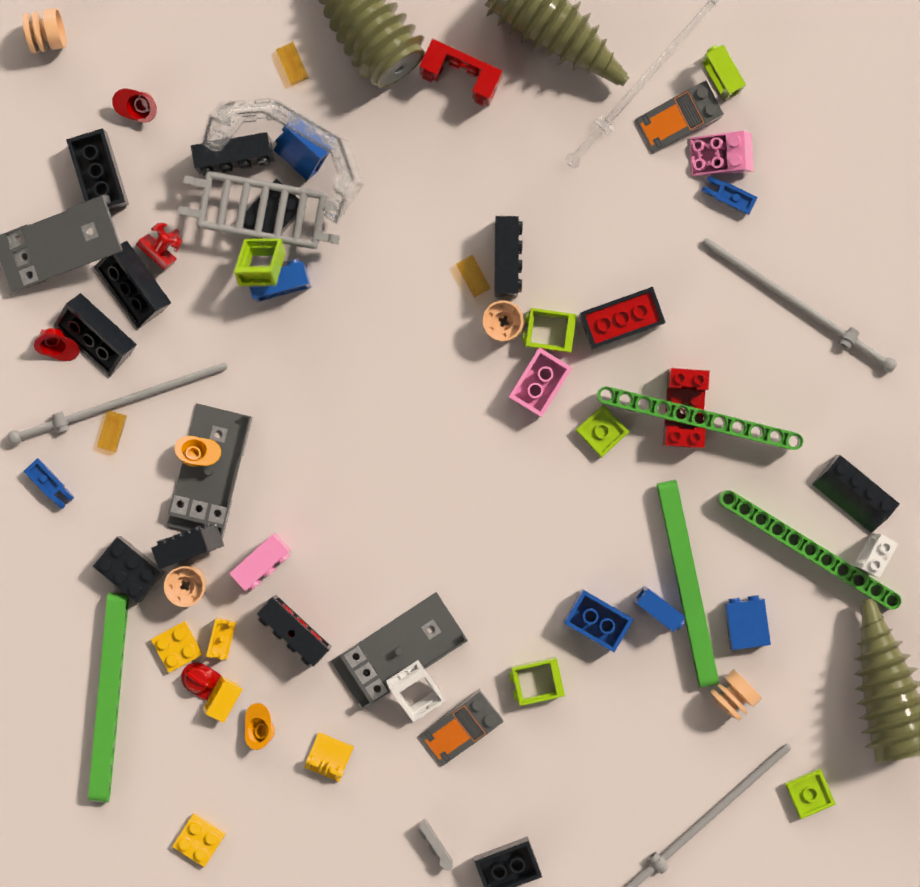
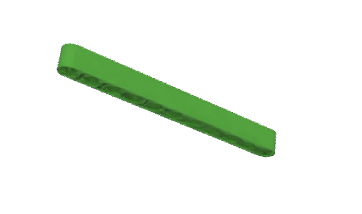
M608 386L600 388L596 394V398L601 404L704 428L787 450H797L803 445V438L798 433ZM603 390H607L611 394L608 401H604L600 396ZM621 395L629 397L627 405L620 403L619 398ZM641 399L646 400L648 403L646 410H641L638 406V402ZM659 404H664L667 408L664 415L657 412ZM679 408L685 411L683 419L676 417V411ZM697 413H701L704 416V421L701 424L695 421ZM715 418L722 420L723 425L721 428L714 426L713 421ZM735 422L741 425L739 433H735L732 429V425ZM753 427H757L760 430V435L757 438L751 434ZM773 431L777 432L779 436L776 442L770 440V434ZM791 436H794L797 439V445L795 447H792L789 444V438Z
M676 479L657 483L697 681L700 688L717 685L719 679Z
M724 490L719 493L718 502L721 506L870 599L873 598L878 604L891 610L897 609L901 605V597L896 592L731 490ZM727 493L732 496V501L729 504H725L723 501V496ZM745 503L748 506V512L741 514L739 508ZM758 514L764 515L765 518L764 522L760 525L756 522ZM775 524H779L781 527V531L777 535L772 532V527ZM795 534L797 542L791 545L788 538L790 535ZM811 544L813 546V552L810 555H807L805 553V547ZM827 554L830 561L828 564L823 565L821 558ZM840 565H844L846 567V571L843 575H840L838 573V567ZM857 575L862 577V582L859 585L854 583V578ZM874 585L878 587L876 595H872L870 592L871 587ZM890 595H893L895 598L892 605L887 604V598Z
M109 592L106 603L88 801L108 803L111 794L129 596L123 593Z

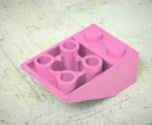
M736 131L690 138L692 176L754 172L752 133Z

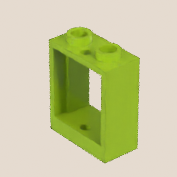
M714 45L709 48L707 53L704 54L705 57L702 60V64L723 101H726L739 94L746 86V83L724 45L719 47Z
M281 238L244 239L234 270L239 286H276L286 254ZM253 256H273L270 266L250 267Z
M531 308L530 312H526L525 323L528 324V329L523 331L522 342H525V347L539 349L540 347L543 350L571 353L577 314ZM535 315L567 319L564 347L531 342Z
M556 657L511 666L512 671L509 672L511 683H515L516 686L513 695L515 702L519 701L520 706L565 696ZM550 664L556 691L523 698L517 671Z

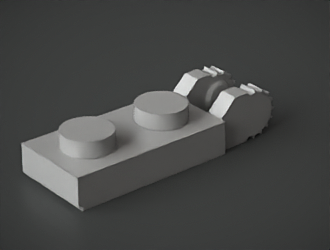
M422 820L419 822L420 829H418L423 839L427 838L430 842L429 848L434 855L437 854L439 856V864L442 869H452L453 860L428 821Z

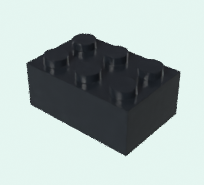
M277 178L272 182L282 184ZM269 190L262 232L271 234L274 232L281 192ZM288 194L281 235L296 219L299 198L294 194ZM260 197L245 213L243 224L245 229L254 230Z
M207 523L157 541L158 545L151 547L158 569H162L224 546L217 524L210 526Z
M117 536L92 566L136 603L141 602L165 573L162 569H158L154 562L122 536Z
M528 836L474 856V862L484 887H517L542 877Z

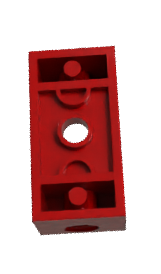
M432 38L419 66L422 78L431 83L433 81L438 82L446 63L449 62V66L457 70L462 68L467 71L468 75L475 78L479 76L472 90V98L475 99L474 102L478 105L485 106L486 104L490 106L502 80L503 70Z
M680 368L668 369L666 401L677 404L686 403L690 407L704 410L705 391L709 390L710 371ZM679 409L676 411L677 418L683 419L685 417V414H682ZM697 413L695 421L701 424L704 416L701 413ZM664 419L663 446L704 448L706 429Z

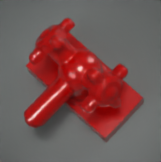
M161 222L151 228L152 231H157L159 235L156 239L147 234L139 239L136 245L165 270L177 260L167 249L171 245V247H174V251L178 252L183 240L179 238L178 229L166 233L164 227L167 224Z

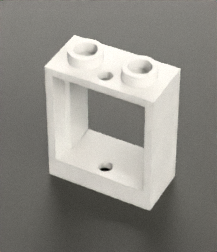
M871 533L853 566L870 576L880 578L898 543L882 534Z
M419 660L386 681L390 691L413 722L424 717L425 714L434 708H438L445 702L441 691ZM424 677L433 692L410 706L400 692Z

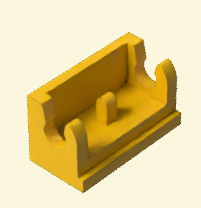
M219 617L215 619L206 657H216L220 660L228 659L236 626L235 621Z
M221 675L205 703L203 711L206 715L224 723L243 689L237 683Z

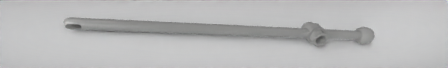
M706 238L703 240V244L839 335L842 339L840 341L842 347L850 349L851 346L857 347L882 364V368L886 372H892L897 366L895 359L885 358L858 340L860 333L855 328L850 327L848 331H845L710 239Z
M225 363L215 365L65 417L63 411L53 414V421L21 432L17 430L10 431L8 433V440L10 444L18 445L24 438L54 428L57 429L58 433L69 430L68 423L226 370L227 365Z
M785 744L662 855H659L657 852L652 853L648 857L650 865L626 887H638L655 871H658L660 874L666 872L669 868V865L666 863L667 860L791 750V746Z

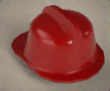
M123 88L118 90L112 98L114 110L125 118L147 123L152 121L157 114L155 101L146 92Z
M56 328L42 329L40 336L33 344L34 349L39 354L60 361L74 360L79 356L80 352L76 342L66 338L63 332Z
M192 662L183 669L181 681L188 691L204 700H208L221 675L203 663Z

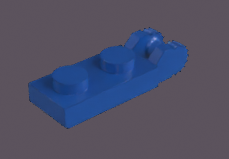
M711 176L707 177L706 181L719 186L718 192H715L708 187H703L701 190L703 193L742 213L750 214L758 198L757 196L725 181H720Z
M39 458L24 470V473L61 509L65 507V504L56 496L59 491L67 499H74V496L64 487L65 485Z

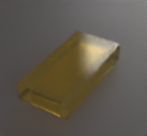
M294 42L276 49L291 86L309 78Z
M473 255L456 263L474 298L491 289Z
M110 410L107 411L97 447L117 452L127 415Z

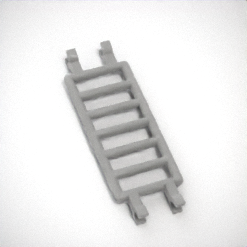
M212 171L206 172L205 179L184 175L183 183L185 185L201 187L203 191L199 210L178 206L177 214L197 218L196 226L198 228L256 239L281 238L283 244L317 249L319 241L339 245V235L321 233L325 211L345 214L346 206L326 202L327 194L325 192ZM212 179L224 181L216 223L205 221ZM231 183L243 185L235 227L224 225ZM250 187L262 188L254 230L243 228ZM269 190L281 192L273 234L262 232ZM288 194L300 196L292 237L281 235ZM308 197L319 199L311 241L300 239Z

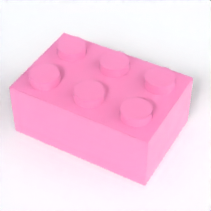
M539 347L508 398L541 418L572 367Z
M277 533L272 534L240 563L230 575L245 591L249 588L252 591L262 582L260 578L269 576L276 570L274 566L277 563L281 564L290 557L289 552L291 549Z

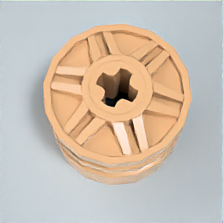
M58 8L43 10V19H41L37 11L33 12L32 16L30 13L23 14L24 36L32 54L39 53V48L41 52H46L47 42L52 50L66 48L65 29Z
M505 300L496 301L489 305L483 316V326L487 334L501 342L512 341L517 338L523 331L525 324L524 315L521 310L512 302ZM508 317L507 321L509 324L501 327L500 318Z
M181 565L174 568L167 575L164 582L166 597L173 604L180 607H189L196 604L206 590L204 574L192 565ZM183 580L191 583L189 590L181 588Z
M733 669L725 677L729 686L726 688L718 683L717 686L723 692L719 694L716 690L712 689L710 693L713 695L715 702L728 715L740 721L742 717L736 711L740 709L744 714H747L748 712L743 704L746 702L754 707L762 697Z

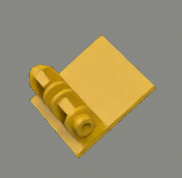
M318 732L304 768L340 782L354 746Z

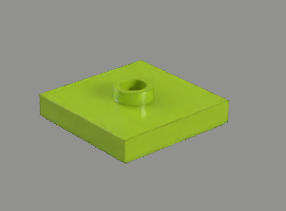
M604 404L575 430L601 458L629 433L626 427Z
M820 768L785 783L800 819L836 805Z

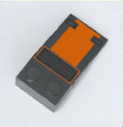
M705 80L636 118V121L654 153L721 119L724 114L709 84Z
M478 689L419 736L440 764L444 766L504 721L481 689Z

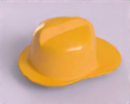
M185 436L177 441L175 453L188 466H209L219 460L221 448L215 441L210 439Z
M254 703L248 707L245 715V741L251 749L259 750L264 748L273 739L275 727L271 722L268 708L264 704Z

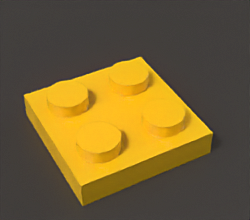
M186 621L151 639L168 673L203 655Z
M193 813L172 847L205 867L226 833Z

